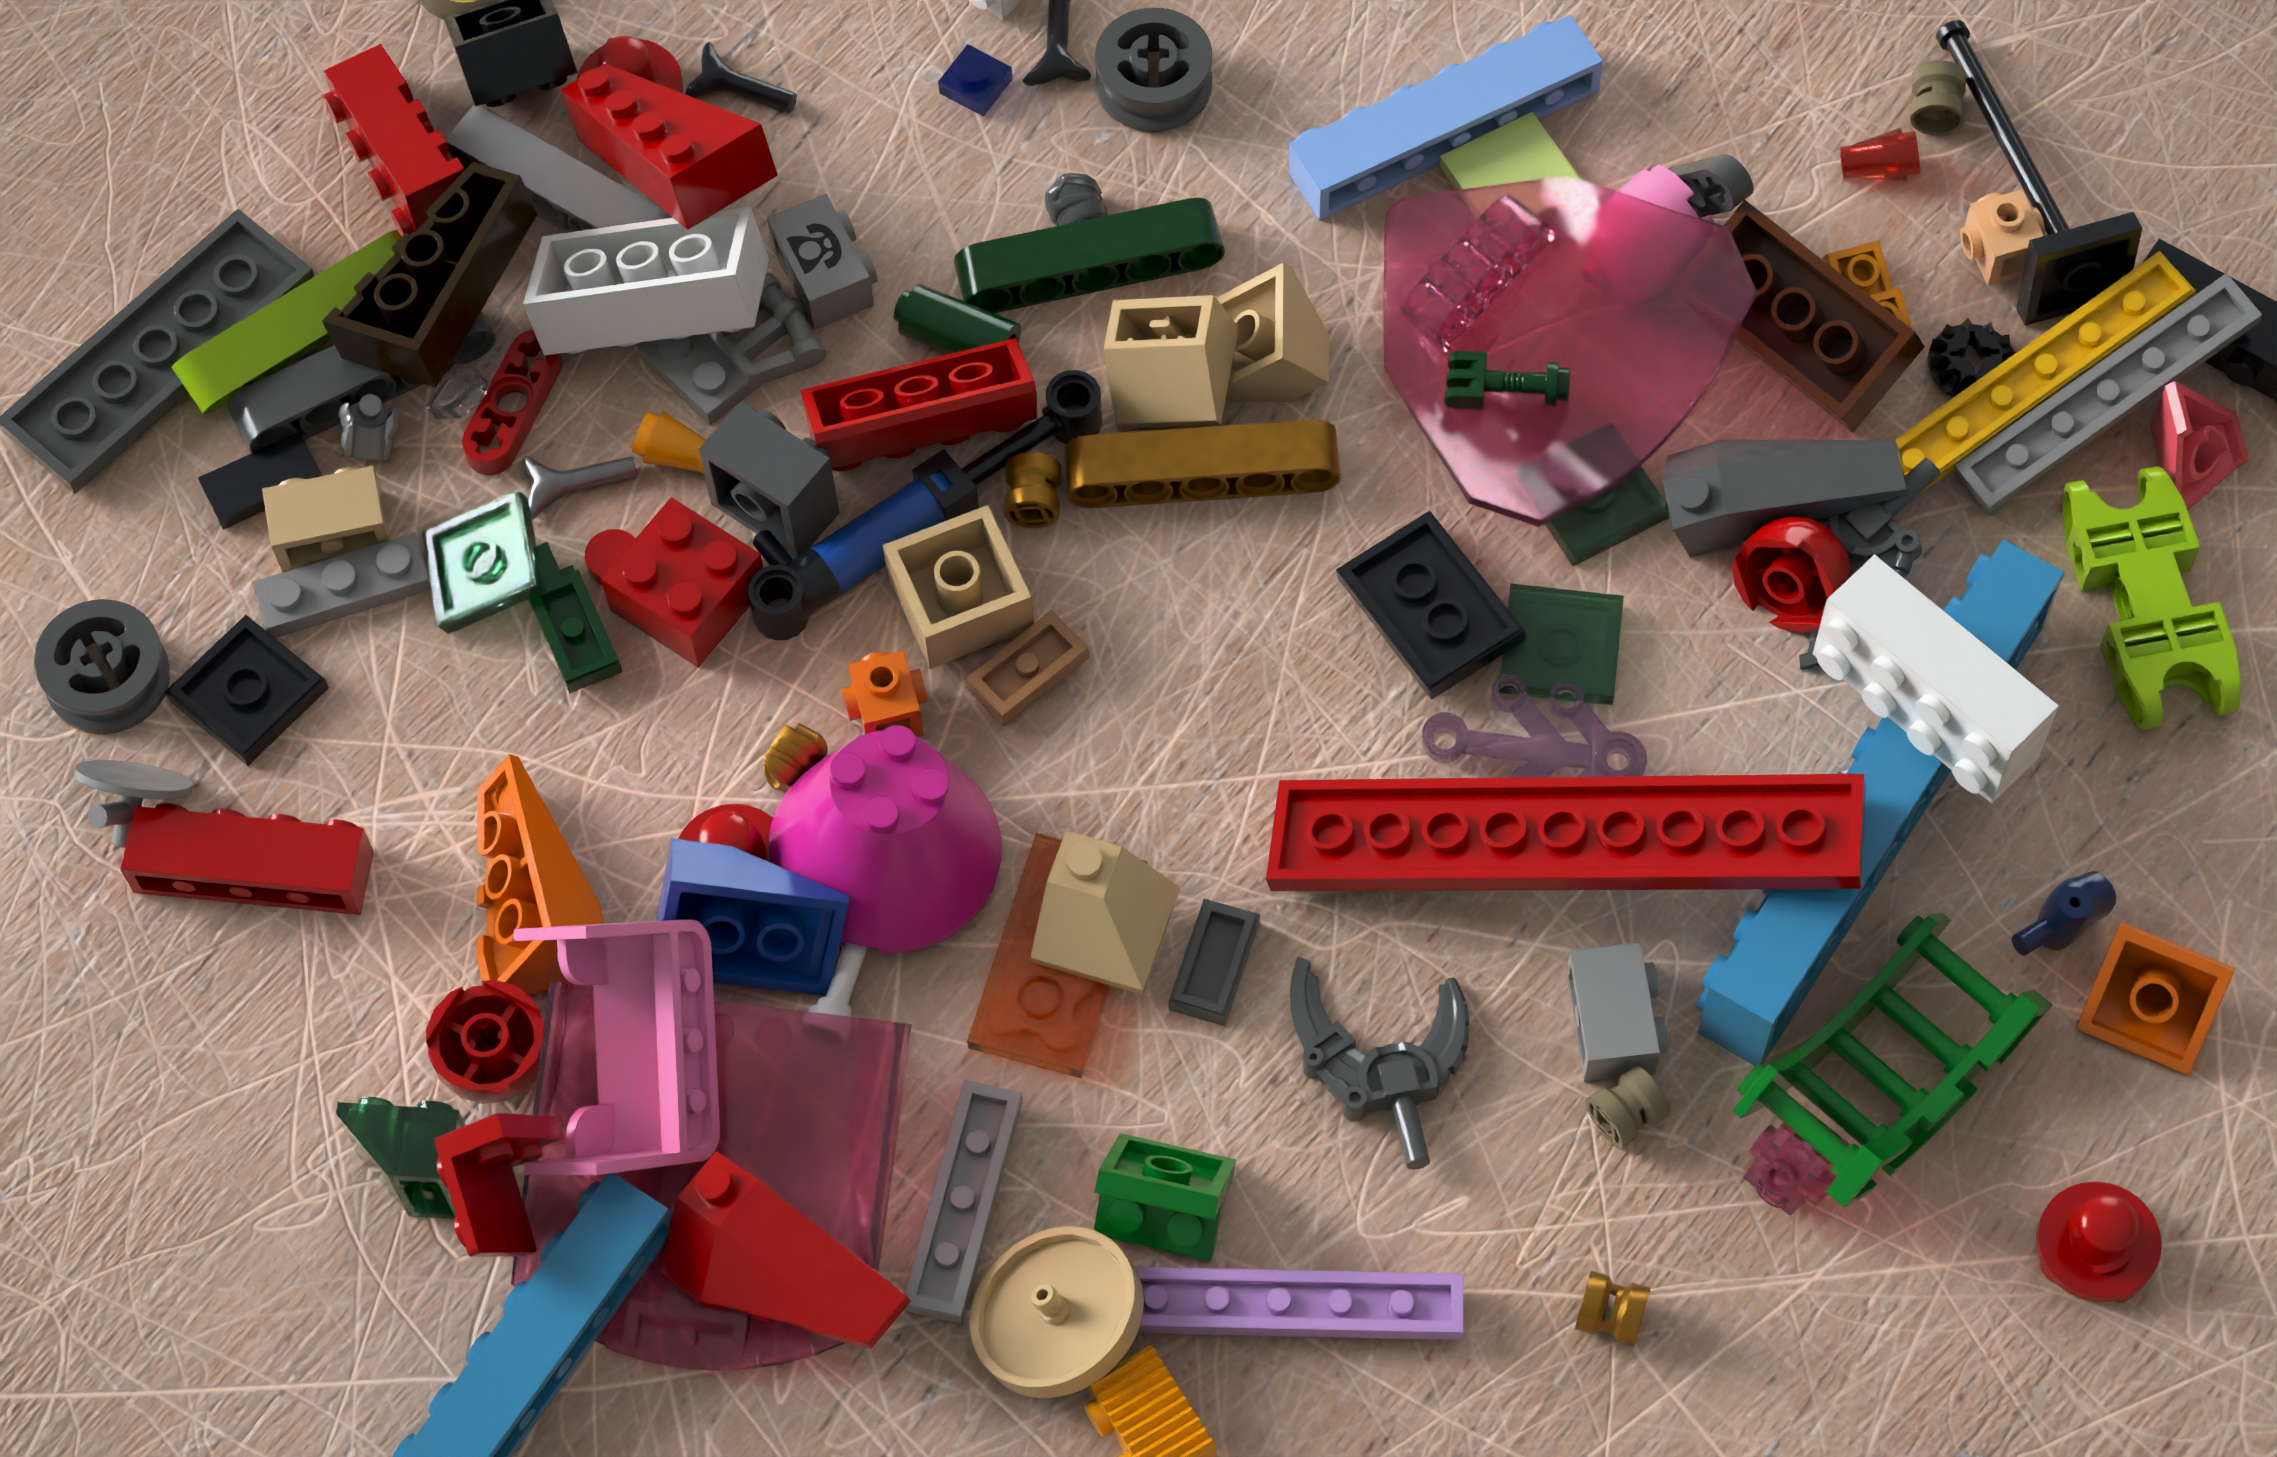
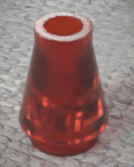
M1900 127L1853 145L1839 147L1843 179L1868 178L1907 181V176L1920 174L1919 151L1915 131L1902 133Z

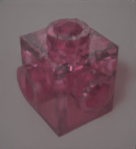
M1818 1119L1822 1124H1824L1829 1130H1831L1848 1146L1851 1145L1840 1135H1838L1835 1131H1833L1830 1127H1828L1825 1123H1823L1820 1119ZM1785 1123L1781 1124L1778 1129L1772 1124L1769 1125L1754 1142L1749 1153L1756 1160L1743 1176L1746 1181L1756 1188L1757 1193L1766 1203L1773 1207L1781 1208L1790 1216L1807 1201L1811 1202L1814 1206L1819 1205L1827 1196L1825 1191L1837 1178L1831 1172L1833 1165Z

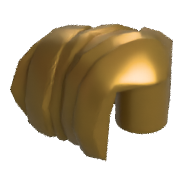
M798 723L795 729L784 724L764 757L765 763L763 768L768 784L774 789L783 792L787 791L803 773L823 760L828 751V746L823 736L801 723Z

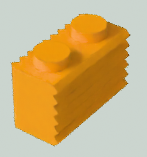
M1152 1345L1117 1364L1103 1378L1088 1387L1091 1402L1084 1405L1085 1411L1102 1438L1112 1433L1124 1452L1117 1457H1217V1447L1213 1439L1209 1436L1201 1420L1197 1417L1194 1409L1190 1406L1187 1398L1177 1386L1174 1378L1170 1375L1167 1367L1163 1364Z

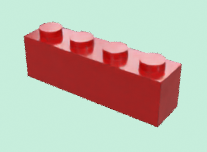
M160 803L155 808L135 806L120 870L133 893L361 915L374 851L364 828H359L356 824L345 820L333 819L326 821L325 824L302 822L298 818L286 814H273L268 819L245 817V815L238 811L225 808L215 809L212 813L188 811L186 808L172 803Z

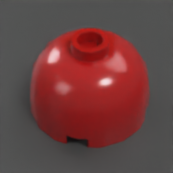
M1799 516L1768 521L1743 543L1732 565L1734 585L1744 603L1752 611L1758 605L1778 615V617L1768 623L1780 629L1795 632L1818 629L1827 599L1851 577L1849 555L1841 540L1826 526L1813 519Z
M498 980L481 981L483 986H473L465 991L463 987L451 991L434 1008L425 1030L428 1057L440 1081L459 1097L481 1104L505 1102L525 1092L540 1076L548 1056L547 1027L534 999L516 985Z

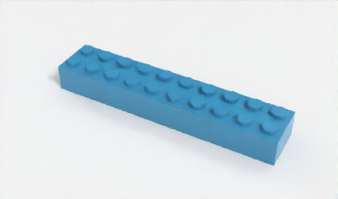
M2002 539L1991 557L1984 553L1979 556L1965 583L1969 586L1962 598L1954 596L1944 612L2017 670L2046 624L2064 571ZM1888 717L1881 719L1876 730L1868 727L1864 731L1852 752L1851 758L1855 760L1847 774H1864L1866 782L1861 889H1763L1762 892L1766 896L1758 911L1750 907L1739 922L1732 937L1736 942L1728 957L1719 954L1703 979L1702 985L1706 988L1696 1005L1697 1009L1703 1011L1698 1033L1753 1066L1764 1063L1952 771L1934 755L1923 754L1915 748L1908 739L1907 733Z

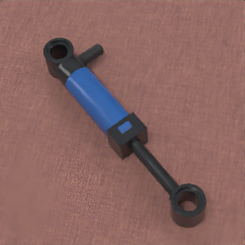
M1066 370L1056 374L1049 381L1045 390L1046 406L1042 408V416L963 468H960L946 450L942 449L912 469L913 481L794 559L770 530H763L757 533L753 538V546L769 564V566L760 569L753 575L748 585L749 602L753 620L758 631L765 637L773 640H788L798 636L805 629L809 616L886 566L883 551L884 544L978 509L979 502L976 485L1005 467L1011 457L1028 452L1050 436L1055 437L1061 443L1067 444L1070 440L1079 436L1098 434L1102 426L1100 386L1096 379L1087 372L1080 370ZM1069 405L1083 406V408L1074 411L1064 409ZM785 598L790 600L781 607L768 606L775 599Z

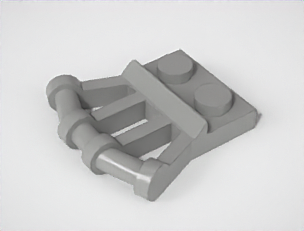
M769 273L765 275L758 312L767 307L773 313V316L737 344L733 345L726 338L732 332L721 331L691 335L678 340L670 338L641 342L637 345L639 357L709 426L762 384L818 365L825 358L826 352L820 339L814 338L804 316L806 313L805 306L796 297L788 298L781 292L780 282ZM786 333L789 334L793 344L791 350L753 363L751 362Z

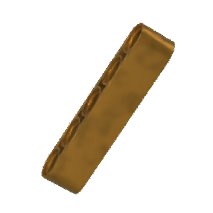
M1323 420L1085 435L1070 440L1064 448L1067 498L1070 503L1082 508L1319 493L1333 489L1341 480L1336 429L1330 422Z

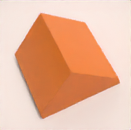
M2120 922L2104 956L2077 1023L2076 1030L2190 1075L2235 968Z

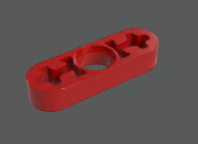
M534 330L523 332L513 340L463 434L462 446L468 464L477 473L496 475L504 472L512 465L562 370L561 353L545 355L546 360L537 358L529 370L526 356L536 357L539 351H542ZM528 372L530 374L532 382L528 378H526ZM519 392L528 397L525 406L518 411L505 412L498 408L500 399L508 393ZM494 423L499 426V429H498V431H497V434H496V430H495ZM496 435L500 448H489L486 454H481L479 445L489 446Z

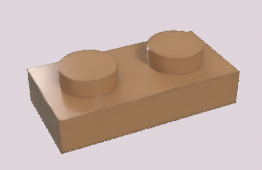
M1051 610L965 678L966 688L1004 726L1089 659V647Z

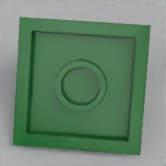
M1120 1133L1098 1171L1095 1193L1100 1194L1094 1230L1111 1239L1211 1261L1215 1253L1225 1196L1233 1181L1237 1159Z

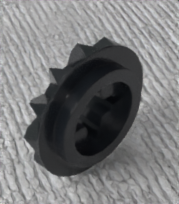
M1967 318L1961 325L1952 327L1946 324L1943 331L1935 339L1933 338L1928 353V367L1935 382L1944 391L1956 396L2017 352H2014L2010 345L2009 334H1999L1994 330L1991 322L1982 326L1972 324L1969 318ZM1968 345L1976 349L1978 356L1984 357L1978 374L1975 373V366L1971 365L1970 359L1962 358L1965 356Z

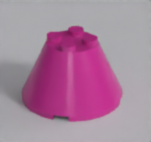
M893 725L883 731L862 735L803 773L782 797L775 811L769 835L770 863L849 896V906L840 946L845 947L847 942L864 947L879 948V954L906 953L924 949L944 941L962 930L977 916L990 898L995 887L1002 855L1000 827L996 814L983 791L960 768L927 742L916 737L909 728L901 725Z

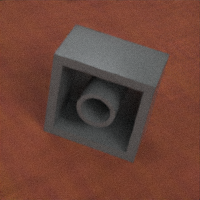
M740 401L699 448L711 504L756 534L763 530H770L793 558L808 550L839 514L830 456L824 448H817L815 441L810 438H804L802 441L788 432L783 423L767 410L761 409L757 412Z

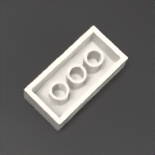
M751 206L718 211L688 230L674 218H666L547 235L541 238L523 305L544 356L560 353L576 354L589 349L611 346L628 347L640 342L670 338L678 340L691 335L713 332H736L743 328L755 326L769 257Z
M1875 554L1826 601L1812 653L1817 657L1821 668L1836 680L1843 679L1860 693L1864 703L1873 713L1883 718H1890L1907 733L1910 742L1920 752L1929 756L1934 755L1951 769L1954 778L1964 789L1974 794H1981L1993 804L2039 758L2059 705Z

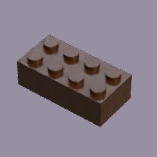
M1746 200L1742 202L1674 285L1675 289L1689 304L1852 433L1925 347L1914 330Z

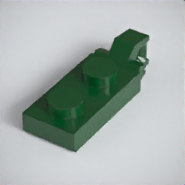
M548 542L526 550L531 561V567L537 578L525 584L526 594L569 694L622 673L620 662L579 570L575 571L573 565L560 570Z

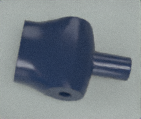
M2091 871L2067 879L2059 884L2043 903L2037 921L2012 936L2011 940L2015 950L2025 956L2042 945L2050 950H2061L2069 946L2090 926L2106 917L2112 911L2116 904V893L2112 884L2098 871Z

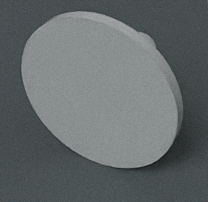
M85 761L76 765L74 773L75 779L86 786L119 795L118 802L92 806L89 810L88 818L91 825L95 828L114 826L112 844L122 848L126 846L135 806L142 807L143 798H184L191 795L193 782L188 777L177 772L127 761Z

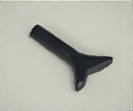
M1049 0L1047 50L1037 65L1024 77L1023 83L1025 85L1045 84L1060 76L1078 82L1088 81L1091 78L1090 72L1073 59L1067 51L1070 0Z
M710 41L704 45L702 50V73L689 83L685 94L697 98L713 91L726 90L787 113H791L797 100V94L731 69L716 53Z

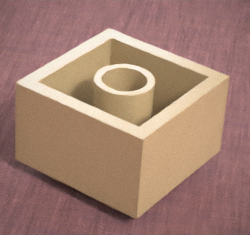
M989 505L883 545L888 579L929 669L1017 636L1034 624L1032 597Z

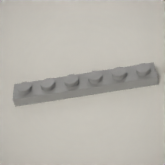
M2227 273L1958 462L1954 466L1955 475L1989 515L2163 392L2166 385L2174 381L2177 382L2259 324L2262 317L2261 312Z

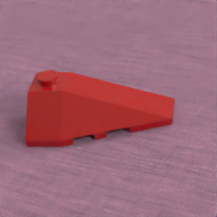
M718 1151L712 1155L676 1198L659 1272L667 1280L705 1307L723 1311L724 1307L749 1313L756 1320L768 1323L777 1320L804 1327L811 1334L872 1349L911 1302L906 1294L760 1180Z

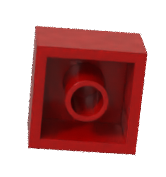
M671 497L606 572L601 581L611 612L699 668L750 607L748 585L752 576L764 567L759 552Z

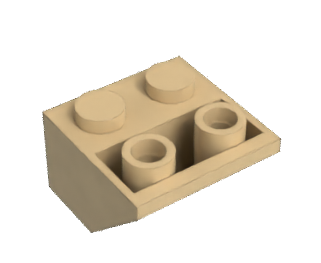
M1214 295L1113 300L1103 350L1115 422L1120 429L1221 426L1239 327Z

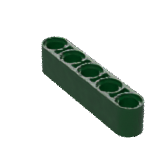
M1197 197L975 243L961 249L955 255L953 262L963 301L995 314L1202 270L1218 263L1224 257L1225 249L1211 202Z

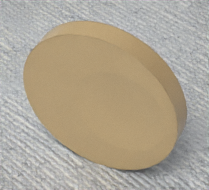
M1076 1226L1055 1227L1037 1232L1020 1240L1004 1252L993 1263L981 1280L970 1311V1336L974 1350L979 1360L995 1379L1013 1392L1034 1398H1055L1073 1394L1103 1378L1121 1361L1129 1350L1138 1333L1143 1315L1144 1295L1142 1283L1137 1270L1129 1258L1115 1242L1102 1233Z

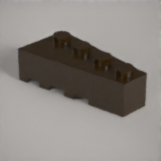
M472 162L426 211L429 218L424 224L410 235L405 233L392 246L394 255L375 275L368 272L354 286L357 294L342 310L335 307L322 320L342 359L437 388L537 216L535 207L520 175Z

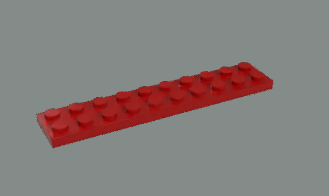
M1864 774L1279 780L1266 881L1270 891L1861 889L1866 801Z

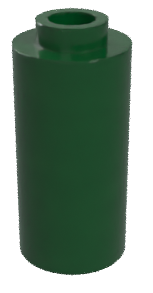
M917 284L912 291L905 290L901 294L893 315L894 320L899 322L898 332L900 335L947 354L1016 338L1019 343L1021 334L1019 323L922 284Z

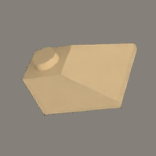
M1283 262L1216 298L1239 327L1225 402H1291L1329 383L1330 335L1291 266Z
M1066 830L1046 883L1030 960L1035 964L1143 995L1180 888L1124 847Z

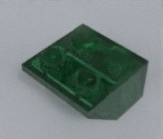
M362 1097L357 1100V1103L338 1102L336 1115L358 1156L406 1214L411 1217L454 1219L456 1213L449 1189L442 1183L437 1171L439 1155L434 1138L466 1126L460 1111L453 1109L449 1104L439 1101H421L417 1104V1107L394 1106L390 1101L377 1097Z

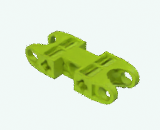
M2160 466L2140 469L2137 477L2140 503L2129 509H2118L2109 506L2101 500L2097 492H2090L2084 480L2066 483L2062 497L2065 545L2081 592L2109 587L2120 621L2108 624L2100 644V649L2114 691L2133 724L2143 731L2160 728L2163 722L2160 692L2171 685H2182L2191 688L2200 695L2204 703L2210 702L2212 709L2219 716L2236 713L2241 697L2237 649L2220 602L2193 607L2191 605L2180 573L2191 571L2199 552L2200 544L2185 502L2170 476Z

